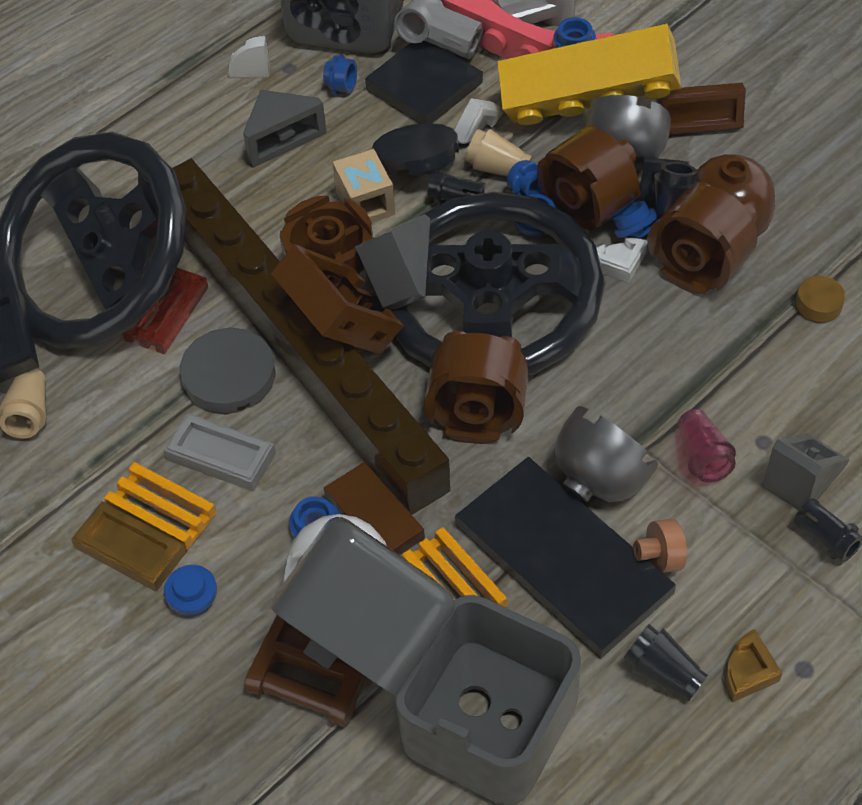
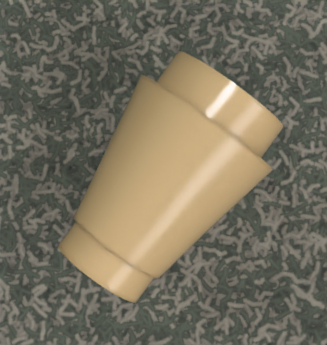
M480 129L476 130L465 156V161L473 164V170L506 177L510 169L517 162L522 160L531 162L533 160V156L526 154L525 151L491 129L487 132Z
M37 368L16 376L0 404V427L6 434L12 437L30 438L36 435L46 423V377Z

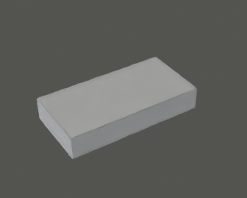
M187 413L164 450L168 461L253 492L276 454L273 443Z

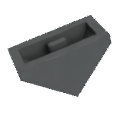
M260 90L243 131L248 162L252 168L327 134L323 102L317 97Z
M425 214L388 229L355 246L384 309L392 311L425 298L430 218Z
M808 433L777 439L772 448L763 487L803 514H806L807 511L802 506L812 498L818 500L844 470L850 460Z

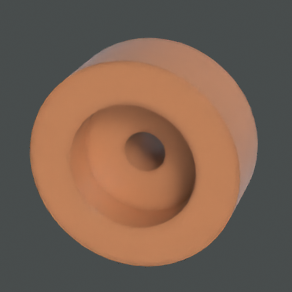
M675 519L650 522L647 527L646 538L635 540L633 543L635 558L638 561L649 559L662 573L680 571L686 565V539L682 527Z

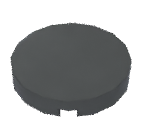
M232 327L212 330L197 338L185 350L179 366L182 385L191 401L207 411L225 414L237 412V407L248 403L251 407L260 402L272 389L276 376L272 349L265 340L249 330Z

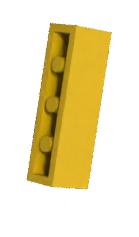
M668 24L497 61L502 109L514 124L518 123L520 125H534L540 123L543 117L558 114L564 117L580 115L584 112L585 106L590 108L591 100L597 97L631 95L638 98L658 99L669 95L672 90L681 89L676 44Z

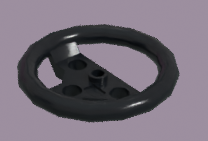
M112 131L72 138L40 157L16 184L0 216V294L13 288H18L24 297L33 338L58 349L100 346L135 327L164 296L184 250L187 208L176 172L149 143ZM113 160L134 167L138 172V185L122 199L106 198L102 196L99 188L79 167L86 163ZM42 198L54 209L105 308L104 311L91 318L62 320L43 312L27 293L20 267L23 236L37 203ZM89 205L88 215L83 221L79 222L80 212ZM141 210L142 216L139 223L130 229V221L133 215ZM156 236L155 246L143 271L150 240ZM125 277L123 285L114 291L115 280Z
M495 191L452 198L424 213L430 218L429 243L461 224L491 219L528 224L553 237L558 243L511 244L509 239L502 233L487 230L471 236L465 245L428 246L425 296H444L463 313V332L483 333L497 337H512L513 314L536 295H562L572 303L571 309L552 332L521 348V352L528 363V376H532L570 355L596 323L606 282L596 245L572 216L535 197ZM534 264H541L548 268L545 273L533 275L525 271L527 267ZM442 265L454 268L450 274L444 276L432 273L433 269ZM486 303H493L500 307L497 312L488 315L477 311L479 306ZM409 304L392 310V313L404 325L395 336L397 341L409 356L431 368L433 354L443 342L424 330L410 311Z

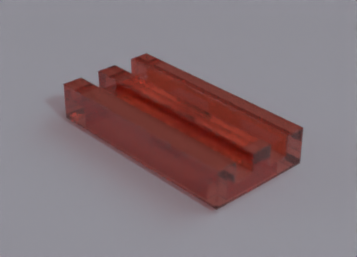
M176 268L168 289L175 279L179 281L169 296H165L158 307L159 311L147 329H143L162 298L135 327L122 333L124 341L133 343L134 340H138L140 346L147 349L153 345L156 348V352L165 355L209 288L207 278Z

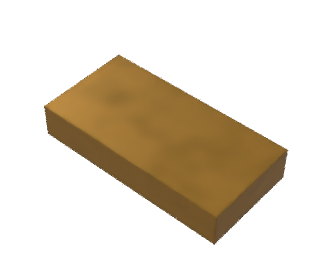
M101 501L71 539L74 547L79 551L156 592L186 554L183 543Z

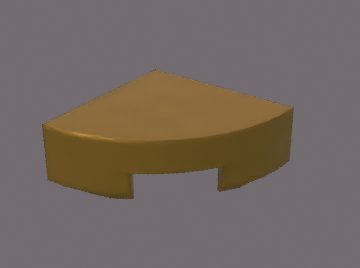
M755 629L749 631L738 640L728 659L725 682L732 703L780 682L783 674Z

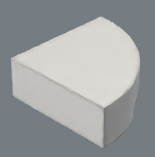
M265 36L247 40L244 46L235 53H232L229 61V78L269 77L270 62Z
M471 98L454 130L458 135V141L462 144L470 143L477 129L482 130L486 125L493 127L503 113L502 107L494 102Z
M625 238L624 243L612 244L607 247L603 244L597 247L603 274L630 283L647 253L648 241L637 238Z

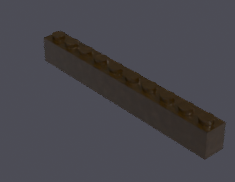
M190 158L173 167L172 169L176 172L187 208L184 241L360 457L411 515L451 491L449 458L352 345L321 335L272 276L271 273L280 263L279 259L195 161Z

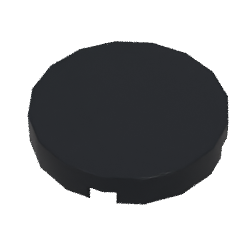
M434 123L412 124L396 128L380 136L373 143L372 147L385 171L391 176L398 175V170H409V175L414 176L438 171L448 166L455 159V153H459L460 148L458 135L453 128Z

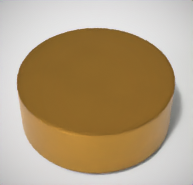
M809 277L799 286L796 307L801 315L811 321H832L842 312L846 298L845 290L838 281L830 277Z

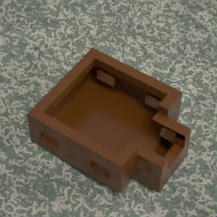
M294 244L271 273L324 337L381 354L404 326L391 310L385 309L383 312L370 310L377 300L376 296L359 288L364 283V279L353 267ZM330 276L334 277L332 281L328 279Z

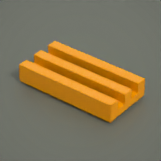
M133 462L128 468L130 475L127 478L122 476L116 483L118 489L115 493L111 491L107 493L104 497L105 503L184 544L185 550L188 551L217 514L215 505L142 465ZM139 484L192 511L193 513L199 515V517L167 501L166 499L154 494L153 492L141 487ZM132 496L153 507L155 511L164 516L171 517L190 528L185 532L131 503L127 498Z
M444 527L435 532V538L429 541L425 538L419 542V548L414 552L409 549L402 554L404 559L439 582L422 563L429 559L461 597L467 595L478 596L439 552L442 549L486 599L505 608L507 607V597Z

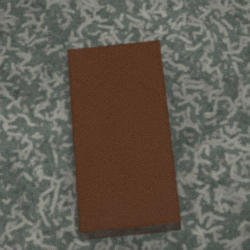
M742 82L683 87L670 91V94L665 97L656 99V103L669 111L671 117L669 135L740 129L744 127L746 88Z
M365 461L324 487L325 497L337 508L339 514L354 516L369 523L380 534L387 547L398 555H401L425 538L424 528Z

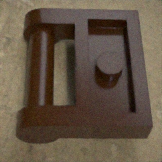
M276 615L247 673L244 690L260 697L268 693L328 715L330 723L344 728L347 727L352 719L358 697L367 677L338 657L329 669L317 663L303 653L311 638L286 622L279 615ZM281 661L341 683L335 695L277 674L273 670L277 662Z

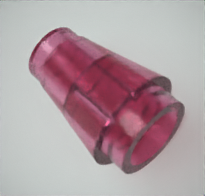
M692 409L682 414L678 420V426L690 473L698 476L701 481L708 483L726 478L731 474L736 465V450L710 418L707 417L703 410Z

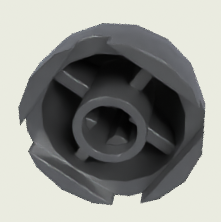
M608 95L591 100L590 109L586 106L584 108L582 129L588 125H593L607 132L617 141L624 139L629 142L636 153V161L633 163L636 171L643 169L645 157L658 158L666 147L671 124L669 111L653 101H651L650 109L637 105L638 97L631 95Z
M577 406L565 421L556 441L555 453L557 463L568 477L563 485L585 502H588L592 495L607 502L623 501L635 495L658 468L657 461L652 460L644 463L642 458L648 451L602 416L599 417L595 424L583 418L589 409Z

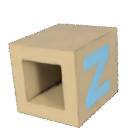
M374 149L332 162L336 193L341 203H344V198L355 201L366 210L371 222L395 215L393 184Z

